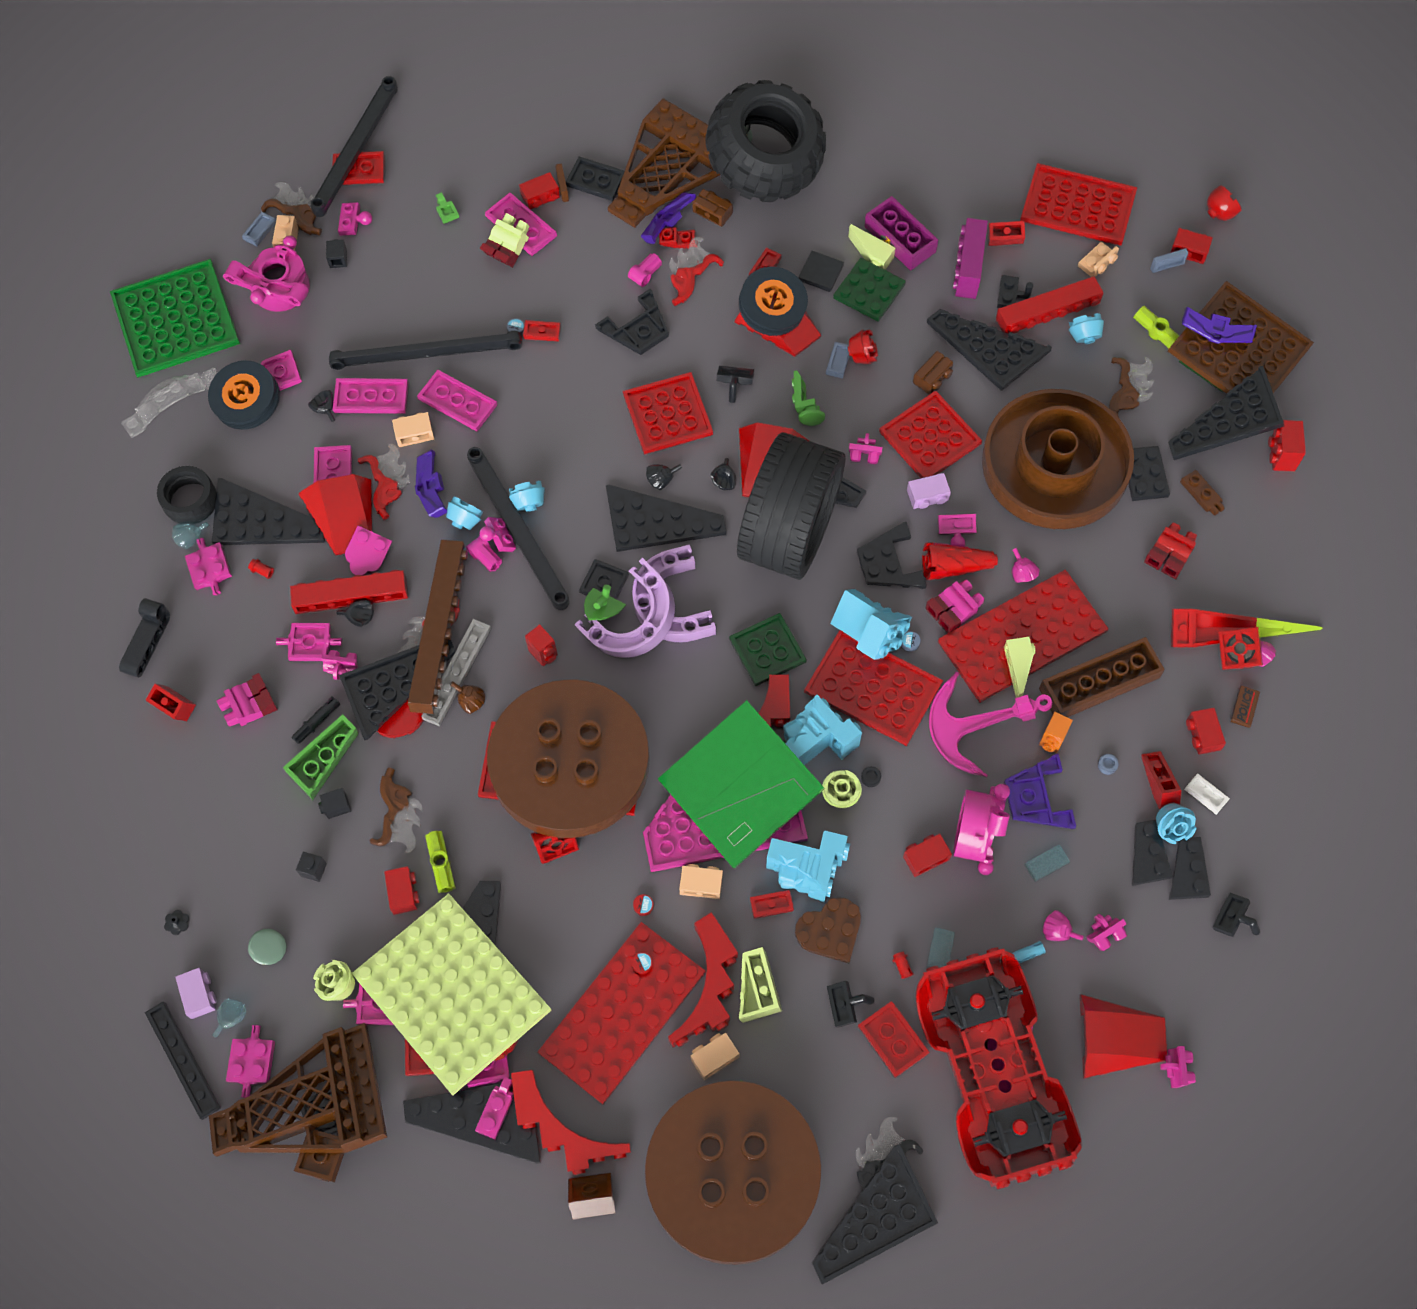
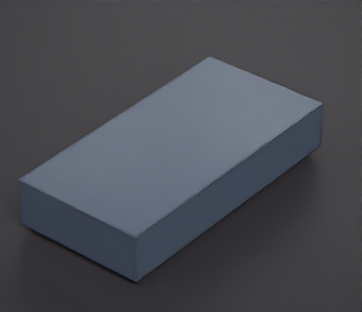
M261 212L242 235L243 240L258 246L276 224V218Z
M1185 248L1155 257L1150 269L1152 273L1182 265L1185 263L1189 253Z
M838 342L834 343L826 375L839 378L844 377L850 357L848 352L849 345Z

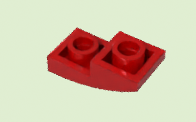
M676 227L663 228L659 233V244L671 248H696L695 229L677 231Z

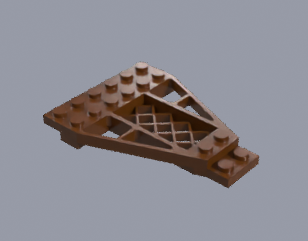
M663 98L642 120L618 189V196L608 206V212L635 228L659 206L677 198L683 192H688L720 176V174L713 170L708 157L710 152L707 151L705 140L708 124ZM644 130L661 139L653 149L640 143ZM676 149L674 154H667L666 152L667 150ZM637 150L647 154L638 166L630 172ZM689 157L688 162H680V158ZM677 159L678 163L668 164V160ZM666 160V164L664 165L656 164L657 161ZM699 162L713 170L699 178L690 173ZM671 169H679L677 173L670 174ZM667 170L668 174L658 175V171ZM647 172H656L655 176L646 177ZM684 178H687L691 181L681 186L680 188L674 190L684 180ZM662 180H669L667 184L660 185L659 183ZM657 181L658 185L648 186L647 182ZM645 183L646 187H638L635 184ZM659 191V193L654 196L649 192Z
M363 1023L347 1030L340 1027L322 1034L323 1039L252 1095L238 1100L225 1110L209 1115L213 1154L218 1157L236 1149L240 1153H347L387 1138L368 1026ZM325 1049L327 1067L304 1075L303 1065ZM297 1071L298 1078L281 1084ZM327 1081L321 1091L315 1089L319 1083ZM330 1088H331L332 1096H330V1095L327 1094L328 1091L330 1090ZM307 1089L301 1099L296 1097L298 1091ZM314 1092L318 1094V1096L313 1102V1104H311L307 1101L311 1094ZM287 1096L281 1106L276 1104L279 1098ZM325 1097L330 1101L323 1110L319 1108V1105ZM295 1100L298 1104L292 1112L287 1110L291 1102ZM267 1104L261 1114L256 1112L259 1106ZM304 1105L310 1107L304 1117L298 1115ZM273 1107L278 1109L273 1119L267 1117ZM284 1113L290 1115L284 1125L278 1123ZM265 1120L269 1122V1125L262 1133L258 1129ZM336 1120L340 1144L315 1145L313 1130ZM304 1132L307 1134L308 1144L272 1145Z

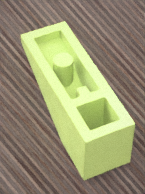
M852 224L849 226L848 237L863 258L886 270L894 259L896 248Z
M1029 637L1006 640L1004 646L1016 698L1021 697L1024 693L1033 655L1035 654L1034 643L1030 642Z

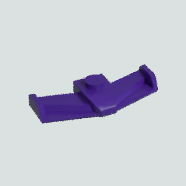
M683 192L660 210L642 233L641 237L646 243L655 244V239L664 227H674L682 218L680 210L693 202L696 195Z
M1189 307L1185 308L1182 318V325L1206 337L1209 342L1217 344L1252 343L1257 325H1229L1231 318L1211 314V318L1208 319Z
M431 449L417 457L415 491L428 515L438 518L446 514L447 509L438 494L444 490L441 474L438 472L434 473V457L436 452Z

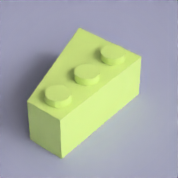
M761 947L744 952L742 956V985L739 1020L742 1023L782 1011L766 951Z

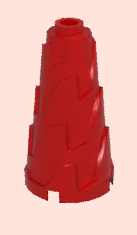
M926 542L923 547V551H927L926 555H922V570L924 577H927L926 580L993 569L998 563L997 554H994L993 551Z

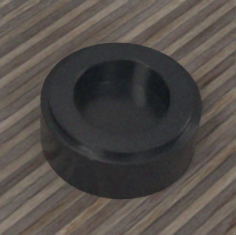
M872 766L865 768L861 775L863 784L867 787L877 786L881 781L879 769Z

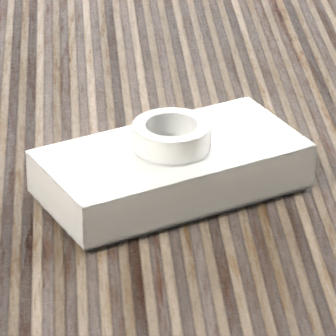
M1198 773L1184 789L1216 815L1230 799Z

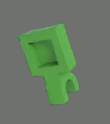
M442 192L436 194L439 205L436 207V210L443 224L459 218L453 202H446Z

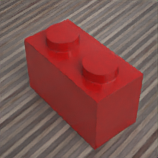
M550 172L519 184L521 197L530 210L560 198L559 187Z
M1024 221L989 223L988 246L1024 243Z
M1179 228L1170 253L1186 248L1189 253L1187 260L1204 264L1213 237Z
M540 624L525 635L529 652L543 667L546 664H551L556 659L558 654L555 641Z
M154 684L146 698L147 702L171 718L186 722L196 704L170 687L160 684Z
M1215 708L1190 713L1186 720V725L1192 733V744L1197 749L1198 755L1221 751L1226 742Z
M934 834L929 835L923 839L924 842L918 845L913 843L906 847L903 858L914 877L950 860L952 853L941 834L936 836Z
M408 866L384 871L389 906L393 915L418 910L417 903H420L418 891L414 890V884L417 883L415 872H411Z

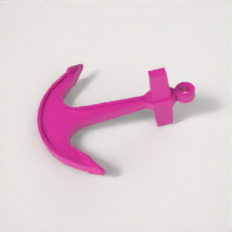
M956 671L942 686L933 700L929 715L931 737L940 754L951 765L970 774L987 778L988 775L959 753L958 743L960 739L968 733L1014 716L1022 719L1023 722L1035 719L1038 709L1045 712L1052 708V700L1045 694L1040 695L1036 701L1025 695L1015 698L1016 702L1012 708L964 718H955L948 713L947 703L954 691L959 672ZM1044 700L1048 702L1045 706L1041 705V702Z

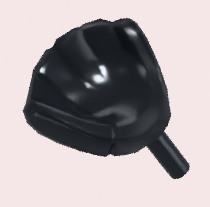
M330 390L322 391L308 403V406L316 413H327L331 422H334L335 418L331 413L333 409V394Z
M725 458L724 464L718 465L710 474L712 482L722 490H732L736 486V475L728 465V458Z
M660 464L650 465L647 467L646 472L648 482L654 488L662 490L674 477L673 473L681 469L682 466L679 464L670 469Z
M358 600L351 603L346 610H337L336 613L337 615H345L346 619L352 624L362 627L371 621L374 610L369 600Z

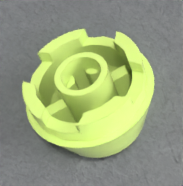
M848 770L830 773L822 784L825 788L822 791L825 800L837 808L850 807L861 796V783L856 775Z
M332 960V962L326 965L322 964L316 970L313 977L316 980L314 991L321 999L327 1001L344 1000L352 993L355 987V978L348 965L342 961Z

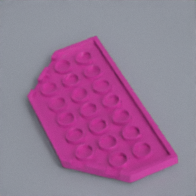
M671 794L643 832L651 872L724 858ZM800 810L755 851L769 849L772 838L791 843L808 841L802 811Z

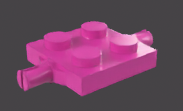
M200 538V540H196L199 550L186 555L185 559L194 588L199 590L204 587H211L213 595L216 596L221 593L218 584L224 579L232 577L221 543L206 547L204 538Z
M292 623L288 638L277 637L276 645L288 646L289 661H321L322 655L328 654L330 646H342V638L330 637V623Z
M360 983L356 999L343 1000V1008L356 1009L357 1025L363 1023L366 1025H394Z
M252 1025L250 1038L232 1039L226 1081L243 1085L241 1098L250 1096L252 1085L266 1084L270 1080L275 1041L260 1039L261 1026Z

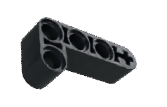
M147 598L140 602L138 612L142 620L119 665L120 672L138 678L144 673L170 620V612L164 604Z

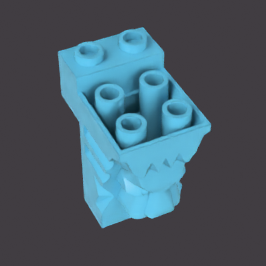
M856 589L844 591L830 624L857 640L858 645L856 648L875 660L884 658L888 652L896 651L901 647L902 638L910 628L912 617L899 612L893 613L891 608H883L880 603L872 602L863 593Z
M818 695L814 696L804 707L805 710L798 714L795 720L783 726L785 744L804 765L828 746L843 760L859 747L862 735L861 727L856 722H852L850 719L843 722L841 716L830 709L829 703Z
M824 831L820 849L772 838L767 855L766 869L779 872L778 882L781 888L796 889L798 892L808 893V896L813 899L825 902V898L830 897L833 880L830 877H835L837 866L841 867L842 860L847 861L850 843H847L848 836Z

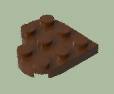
M831 898L824 905L821 912H805L796 924L795 937L797 942L808 952L849 963L860 926L861 915L859 907L846 898Z

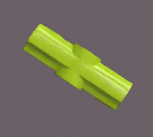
M1142 306L1133 317L1148 330V334L1152 339L1160 340L1168 348L1179 337L1169 327V322L1165 318H1158L1146 306Z
M429 832L425 835L438 893L451 892L456 887L443 832ZM438 859H445L442 865H436Z

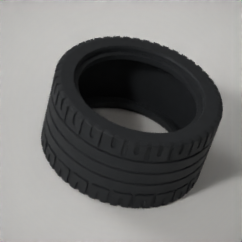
M785 432L778 434L764 458L749 496L738 537V558L801 580L812 564L829 523L843 477L846 460L845 454Z

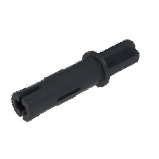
M331 696L311 718L303 722L304 725L292 735V739L297 744H300L310 733H314L315 729L341 705L338 700Z

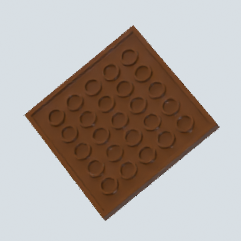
M1226 281L1199 314L1208 319L1211 318V314L1231 318L1229 325H1257L1253 342L1217 344L1209 342L1206 337L1187 327L1171 345L1168 352L1226 394L1236 385L1241 384L1247 376L1250 377L1254 374L1258 367L1263 366L1274 393L1314 342Z

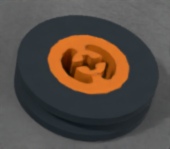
M764 267L754 271L745 280L739 295V310L744 321L755 331L770 336L783 335L794 330L800 324L808 305V295L802 281L792 272L780 267ZM774 293H776L777 296L775 298L774 306L772 309H770L769 307L772 302V297Z
M248 360L233 362L222 368L211 381L208 390V402L214 414L225 425L240 430L255 428L267 421L275 412L280 398L279 386L271 373L263 365ZM248 386L254 387V392H253V393H252V391L248 388ZM234 397L240 402V404L234 403Z

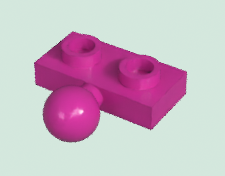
M358 202L342 203L338 233L340 236L356 235L358 222L363 225H369L372 222L371 213L368 211L360 213Z
M976 514L938 515V535L954 534L950 545L965 546V539L961 534L977 532Z
M488 517L484 521L486 526L481 528L479 533L481 539L484 541L493 539L499 551L513 552L516 546L505 526V522L502 518Z

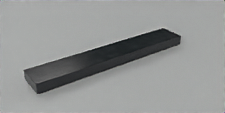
M161 1002L146 1011L145 1014L199 1118L203 1120L221 1109L166 1003Z

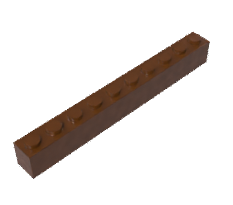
M441 540L408 699L410 712L434 714L435 707L439 705V695L437 694L438 690L442 689L443 681L441 674L445 673L446 669L444 658L449 654V645L447 643L452 638L451 624L455 622L454 607H458L457 592L461 591L462 585L460 576L464 575L465 566L463 561L467 560L468 555L463 541Z

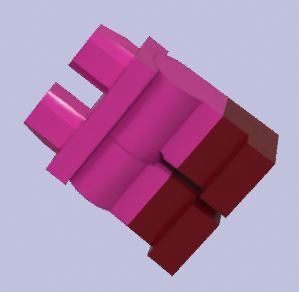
M968 580L960 583L956 581L952 586L945 589L937 597H932L926 603V610L936 621L939 620L938 623L947 633L959 628L974 616L984 602V597L980 593H976L972 597L968 594L973 588Z
M259 673L253 675L251 680L225 690V696L216 700L222 712L231 707L233 709L232 712L224 715L229 727L238 723L244 726L249 722L277 711Z

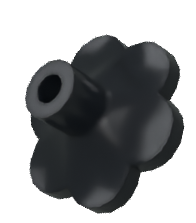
M175 910L172 914H167L164 929L173 935H179L181 931L183 932L188 929L187 922L189 921V916L182 913L181 910Z

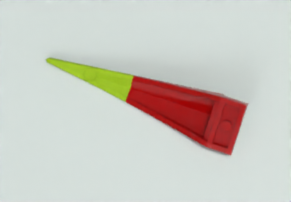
M1172 609L1171 647H1198L1220 643L1218 631L1259 627L1261 638L1315 631L1323 628L1320 626L1205 610Z

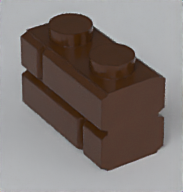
M702 189L693 201V212L723 227L733 213V204L726 198L718 197L713 191Z
M936 351L914 374L913 383L922 388L927 394H930L933 390L937 391L942 385V380L944 378L948 379L952 375L953 361L944 357L939 351Z

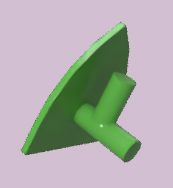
M604 585L602 592L593 588L588 593L584 602V611L588 620H602L617 615L626 604L610 597L611 586Z

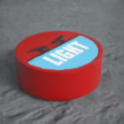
M642 894L634 899L633 908L638 915L646 916L652 912L654 904L650 896Z
M640 952L634 955L632 967L636 973L646 974L652 969L653 962L649 954Z

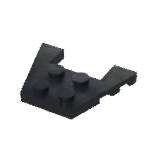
M651 289L638 296L639 303L647 311L620 328L607 316L595 324L596 329L640 355L669 337V332Z
M907 521L857 549L867 585L890 587L891 585H898L903 588H909L910 586L919 587V589L926 588L927 585L922 570L908 574L902 573L893 544L911 539Z

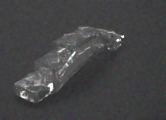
M213 367L201 375H198L196 372L193 375L176 376L161 382L145 395L139 406L134 409L136 413L121 422L122 426L131 438L147 430L146 426L167 407L189 395L209 390L211 381L218 371Z

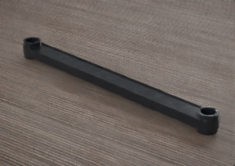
M386 76L382 79L381 85L314 199L311 200L310 206L315 216L323 217L327 214V210L394 94L397 93L398 87L394 77Z
M513 330L507 334L346 352L334 350L330 352L329 364L332 369L340 370L347 366L499 349L518 350L522 347V336L519 331Z
M470 448L467 458L551 603L558 610L566 609L569 605L568 594L518 510L510 500L509 495L480 448ZM560 598L565 599L563 602H557Z

